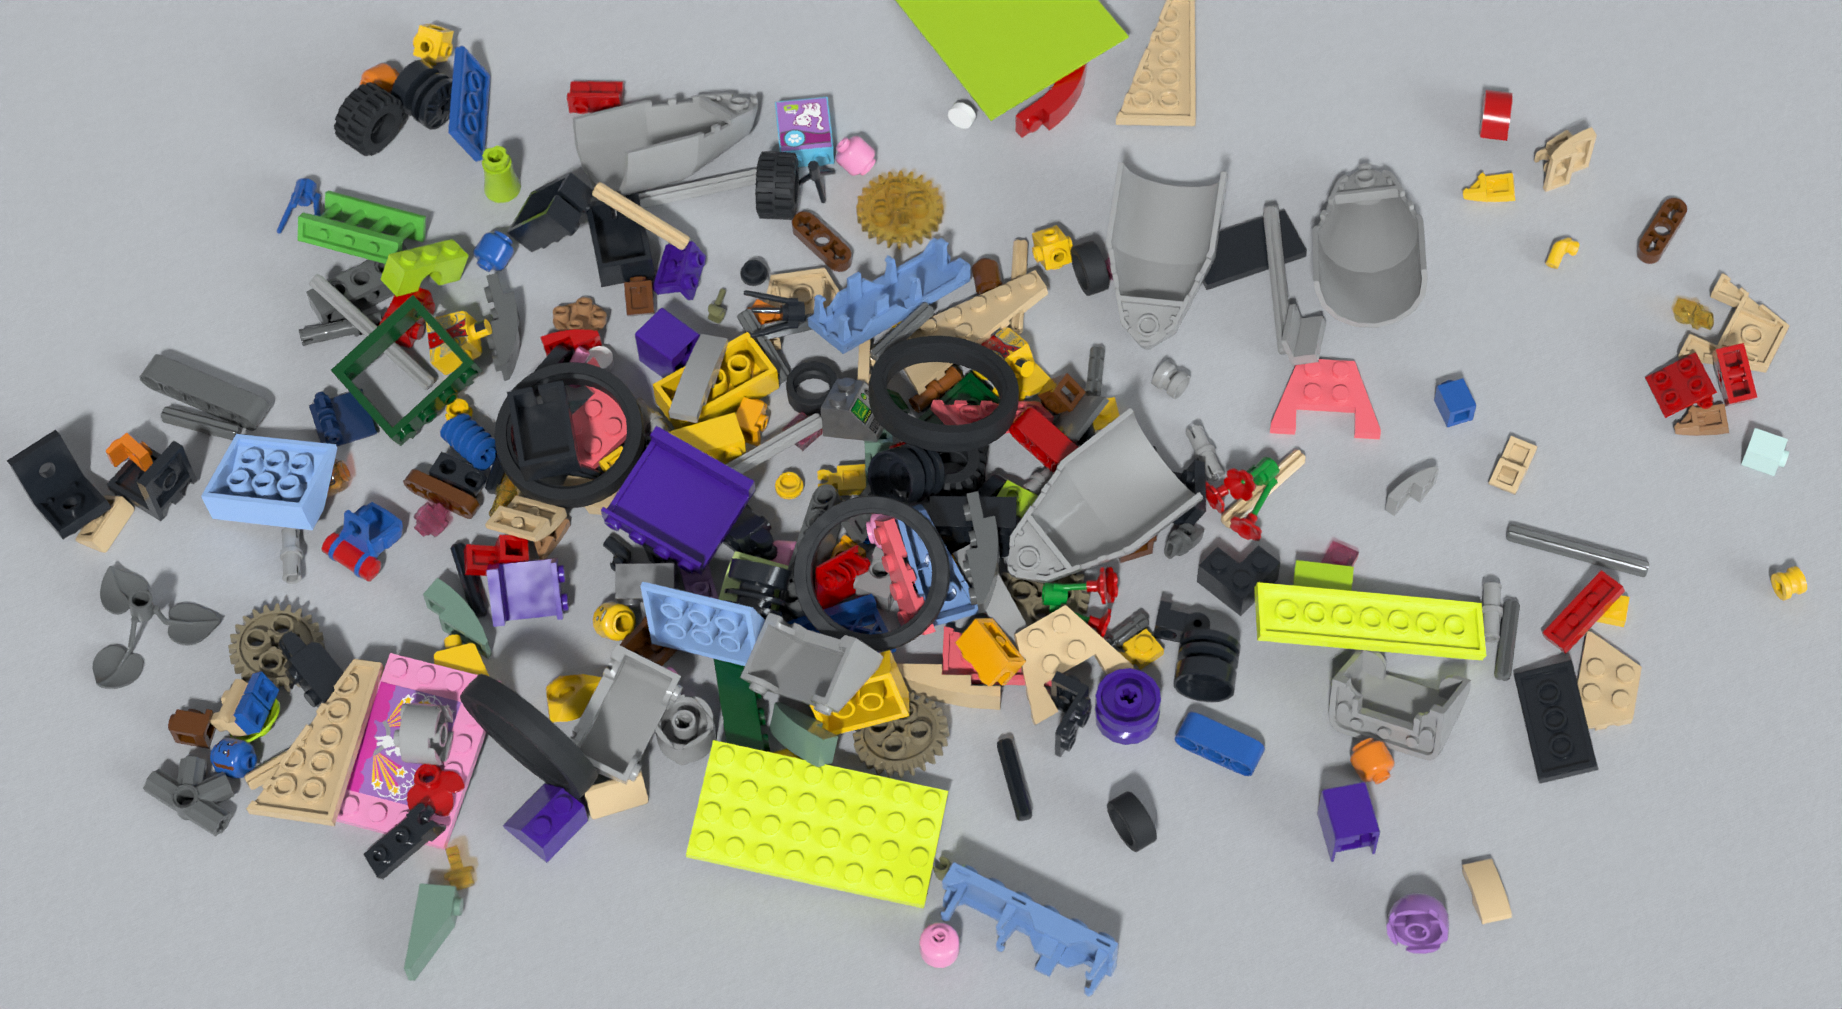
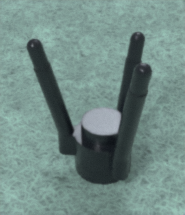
M749 290L743 292L746 296L784 303L780 307L751 308L753 313L780 314L781 321H786L784 324L751 333V338L762 337L786 329H798V323L805 322L804 301H798V298H785Z

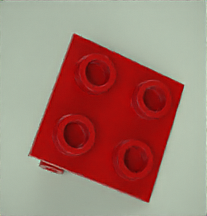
M1696 352L1645 377L1665 418L1695 403L1703 409H1708L1713 405L1712 395L1717 393Z
M858 545L847 549L816 567L815 594L823 610L833 607L856 594V589L853 588L856 576L868 572L871 565L868 558L858 555Z

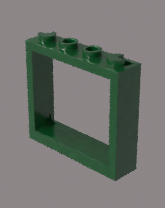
M414 295L407 299L331 369L332 373L376 423L399 446H402L409 438L413 439L416 436V432L422 426L432 422L436 418L437 413L445 405L453 403L458 397V393L466 386L472 385L474 383L473 380L483 371ZM422 317L463 363L395 426H392L352 380Z

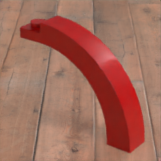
M1087 63L1055 82L1042 98L1016 115L1015 131L1022 138L1030 132L1037 131L1042 124L1050 131L1070 113L1082 93L1086 79Z

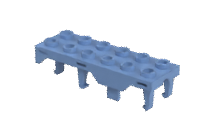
M936 238L931 239L922 254L897 268L895 259L887 255L885 258V274L876 280L861 279V273L858 271L847 278V287L839 291L831 304L826 308L823 305L826 299L822 295H816L814 299V315L808 317V326L842 354H845L904 320L923 302L930 305L970 282V264L961 258L950 262V255L947 253V245L949 243L943 238L938 240Z
M953 862L944 877L942 888L946 890V893L943 897V907L947 908L945 912L941 911V919L944 922L950 920L957 906L965 904L999 921L996 926V933L999 935L996 943V950L998 952L1005 950L1003 944L1017 930L1029 936L1034 952L1041 955L1035 967L1036 971L1050 977L1057 964L1065 968L1080 964L1091 967L1090 973L1085 972L1086 979L1092 980L1090 988H1084V993L1087 996L1093 995L1106 975L1111 977L1117 967L1119 943L1115 942V939L1104 932L1096 933L1088 929L1087 925L1075 918L1070 920L1060 915V912L1050 905L1042 906L1034 902L1024 892H1014L1005 888V885L995 878L987 879L979 875L969 865L963 864L961 866Z

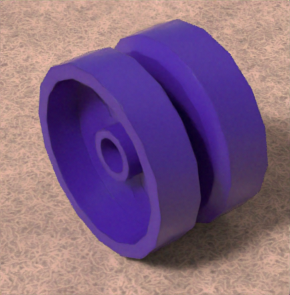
M1131 668L1118 669L1106 675L1098 685L1095 698V720L1102 735L1112 742L1123 745L1138 744L1148 739L1156 730L1160 717L1161 695L1158 685L1152 677L1143 671Z

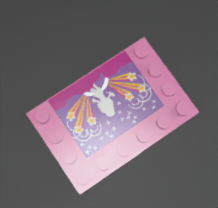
M390 653L340 807L337 822L388 834L407 818L406 814L410 812L407 804V793L415 784V772L423 764L402 761L400 748L394 747V732L396 729H400L401 706L403 703L447 705L451 709L453 723L448 722V732H453V742L447 761H441L442 765L437 766L442 771H454L459 774L465 788L460 792L453 793L454 807L450 815L444 817L434 814L430 817L429 821L433 820L439 824L446 825V830L434 841H428L425 844L446 850L486 735V731L474 720L460 700V695L478 675ZM427 777L425 779V782L428 783L433 781L434 777Z

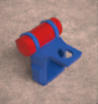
M373 502L363 505L355 513L347 510L344 512V528L340 534L336 532L330 534L323 542L321 550L331 560L340 563L357 577L370 582L378 575L381 569V562L377 557L401 538L403 530L402 521L388 510Z

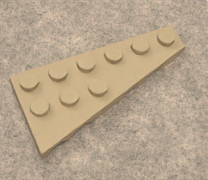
M1166 0L1159 16L1158 24L1150 37L1149 45L1145 49L1133 77L1132 85L1124 98L1121 111L1118 112L1116 125L1195 126V0Z
M1034 270L930 317L908 339L922 336H951L981 345L991 338V334L998 328L1003 329L1010 324L1009 320L1017 313H1025L1048 295L1047 287L1037 271ZM927 362L915 364L903 370L918 395L926 390L925 386L933 379L938 381L945 376L944 371L953 364Z
M353 659L335 684V690L325 704L322 703L319 706L314 720L310 725L304 727L281 759V766L271 779L268 778L263 784V791L258 798L250 802L246 808L249 814L335 826L384 671V666L381 662Z

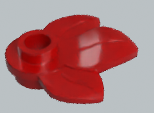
M421 765L414 774L415 784L407 793L408 808L411 811L420 803H428L436 809L434 814L444 817L450 815L454 807L453 793L460 792L465 788L461 776L454 771H442L437 765ZM427 777H434L433 781L428 783L425 782V779Z

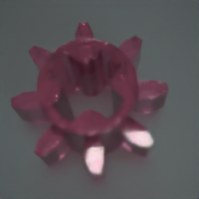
M429 502L425 503L413 516L417 523L414 529L423 537L430 534L433 537L438 536L449 524L445 516L448 511L440 503L436 505H431Z

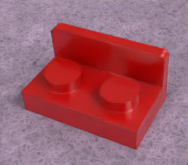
M571 81L570 93H567L569 113H595L622 106L623 82Z

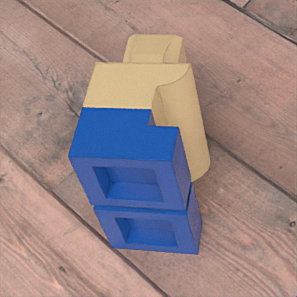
M262 671L253 673L248 683L242 679H235L230 690L224 691L221 697L222 708L220 712L213 714L210 720L211 724L219 732L228 731L234 738L259 733L279 689Z

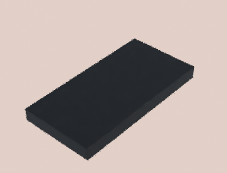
M1285 210L1280 211L1279 219L1284 264L1306 257L1307 250ZM1264 217L1219 232L1215 260L1203 281L1206 290L1269 269Z
M1572 660L1515 673L1514 678L1539 784L1599 770Z

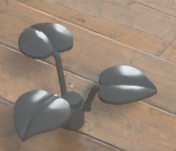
M109 566L100 588L102 606L108 612L115 615L123 614L130 609L132 616L131 629L126 651L118 646H110L102 649L95 656L92 669L96 685L106 689L122 688L130 685L140 676L143 670V660L141 657L131 654L138 622H147L156 614L163 624L169 625L168 636L177 644L188 646L203 641L219 625L220 619L213 612L194 604H179L172 607L169 611V619H167L161 613L160 607L153 605V598L149 592L148 585L142 578Z

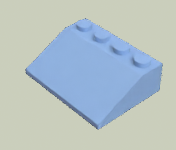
M236 434L201 497L212 519L313 530L324 510L337 446L336 444Z
M642 582L640 587L652 644L742 666L746 665L765 622V619L753 607Z

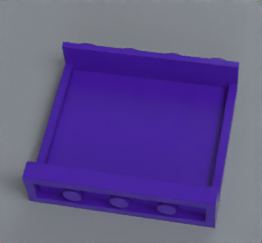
M655 426L650 434L651 442L608 508L602 507L601 513L604 524L614 531H619V529L629 534L628 537L639 545L643 546L645 543L654 548L653 552L659 557L666 560L670 557L679 562L678 566L685 572L690 574L696 572L702 575L756 491L755 481L662 428Z

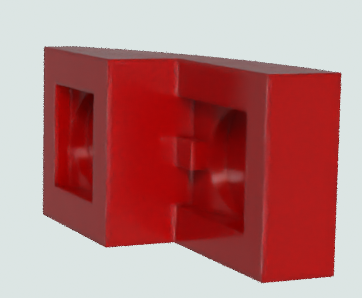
M564 330L540 337L546 356L557 345H563L568 349L573 348L574 352L578 346L587 351L593 347L602 346L600 335L595 330Z

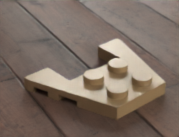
M825 268L771 275L767 294L798 298V301H804L805 314L814 313V299L816 295H822L826 299L823 302L824 308H826L839 292ZM765 300V303L774 307H780L781 304H784ZM780 337L769 339L775 350L781 349Z
M1722 273L1712 291L1711 298L1736 308L1735 313L1718 345L1689 334L1678 358L1682 359L1696 352L1701 363L1714 365L1712 357L1714 350L1744 343L1750 369L1766 373L1788 332L1789 325L1763 304L1759 306L1748 297L1749 293L1742 287L1738 289L1730 282L1731 278Z
M1066 605L1014 635L1016 648L1026 660L1021 667V672H1023L1025 691L1027 700H1029L1031 719L1034 725L1059 712L1044 687L1045 683L1053 679L1057 671L1064 673L1091 656H1095L1105 675L1118 669L1134 668L1126 658Z

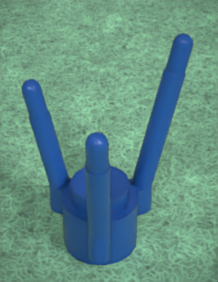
M301 178L296 181L290 202L277 228L278 234L282 233L293 208H296L297 205L306 207L313 203L314 215L320 216L319 202L321 194L316 192L317 185L311 179Z

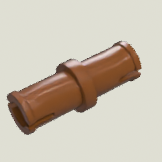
M953 366L947 368L945 376L938 381L936 379L932 380L926 385V390L922 394L918 395L917 393L909 399L911 407L916 412L921 413L933 400H940L948 389L962 380L960 373Z

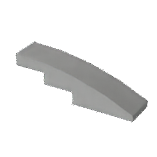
M706 334L700 335L676 389L669 410L670 418L694 423L698 422L702 407L707 403L711 387L714 388L729 342L727 338Z
M971 544L953 553L964 576L963 561L968 560L966 550L972 549ZM998 574L995 590L985 614L988 618L995 620L1016 647L1014 635L1028 626ZM972 577L966 578L970 588L974 587Z

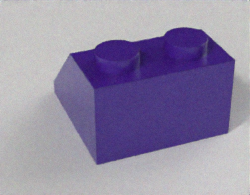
M543 784L503 827L548 863L588 822L584 805L560 787Z

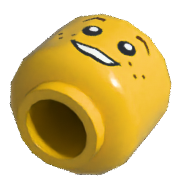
M612 601L600 605L594 612L592 619L596 633L603 638L614 641H621L628 634H631L636 624L635 615L628 606Z

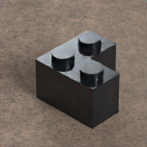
M1259 545L1240 564L1217 547L1199 564L1197 583L1239 616H1242L1255 603L1254 587L1258 582L1274 584L1278 580L1281 562Z

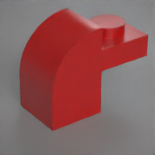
M1486 90L1485 94H1483L1480 138L1507 141L1513 93Z
M499 535L495 546L466 544L464 549L465 575L487 576L486 570L488 565L528 561V540L512 535Z

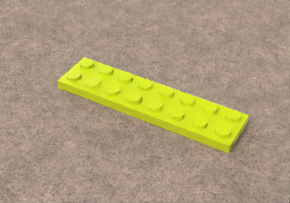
M1260 582L1254 587L1257 641L1481 661L1486 657L1482 603Z

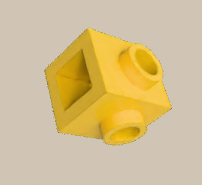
M432 23L419 25L418 33L413 39V55L422 58L421 60L434 66L439 62L447 61L453 49L451 42L454 31Z
M1057 225L1032 233L1034 247H1032L1035 261L1037 263L1040 262L1046 270L1060 269L1063 265L1072 263L1070 251L1073 244L1071 238L1065 236Z

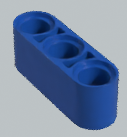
M1189 712L1186 715L1174 738L1175 742L1185 750L1243 776H1252L1265 751V747L1258 740L1195 712Z

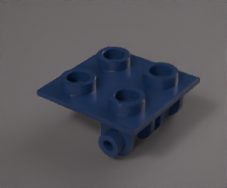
M318 392L315 394L314 404L309 405L320 443L336 444L338 447L377 434L372 417L350 392L330 398L325 392Z

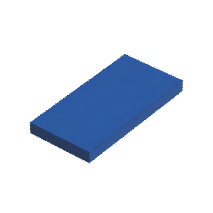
M459 46L455 48L448 133L477 162L483 160L482 155L485 151L490 74L464 46Z

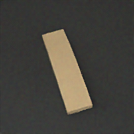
M897 664L910 694L913 692L914 695L920 697L925 695L930 700L968 708L1000 710V686H971V675H942V664Z

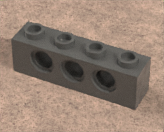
M403 243V244H402V251L408 250V249L406 248V246L404 245V243ZM366 260L362 264L328 280L333 287L361 312L395 295L380 280L385 264L372 260ZM313 288L306 291L310 306L321 324L346 319Z

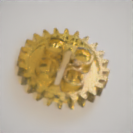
M902 170L899 171L896 177L891 172H888L887 179L878 175V183L870 180L869 188H862V196H858V205H856L858 224H861V231H868V239L876 237L878 245L883 241H887V248H890L893 243H897L898 249H901L903 243L912 248V241H916L921 245L923 236L931 239V231L938 232V224H942V215L944 214L943 198L939 196L938 187L932 188L931 180L923 183V175L914 179L913 172H910L907 177L903 176Z

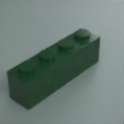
M714 659L726 742L761 751H770L768 734H761L760 726L766 725L763 708H757L756 700L762 699L761 694L750 690V683L740 678L745 666Z

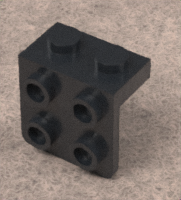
M1059 671L1056 672L1051 681V699L1058 710L1066 713L1055 732V755L1061 757L1065 750L1069 752L1076 741L1077 736L1075 733L1078 728H1084L1088 722L1091 713L1088 711L1091 699L1088 698L1089 686L1081 683L1074 675L1063 674Z

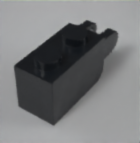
M747 504L722 543L734 552L737 551L751 556L758 555L769 561L776 558L778 553L770 533L772 529L770 523L764 516H757Z
M288 631L284 633L278 643V648L288 660L284 665L287 669L285 673L293 684H299L305 691L304 697L312 707L317 706L319 708L332 695L335 690V684L344 672L320 643L311 642L306 646L302 639L297 637L298 634Z

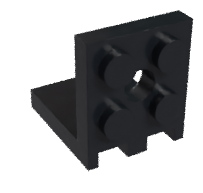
M56 430L7 460L35 509L62 539L76 533L80 528L111 509L108 501L83 475L64 440ZM51 463L50 468L46 472L39 473L42 465Z
M174 440L162 454L150 448L153 452L151 455L153 464L146 472L129 459L107 483L110 491L124 497L128 502L159 521L163 520L164 515L162 511L170 502L176 505L183 497L180 491L188 482L195 484L197 481L183 446Z

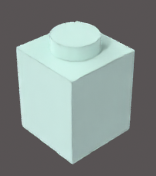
M1755 428L1741 465L1774 476L1778 466L1784 468L1789 451L1784 449L1788 439Z

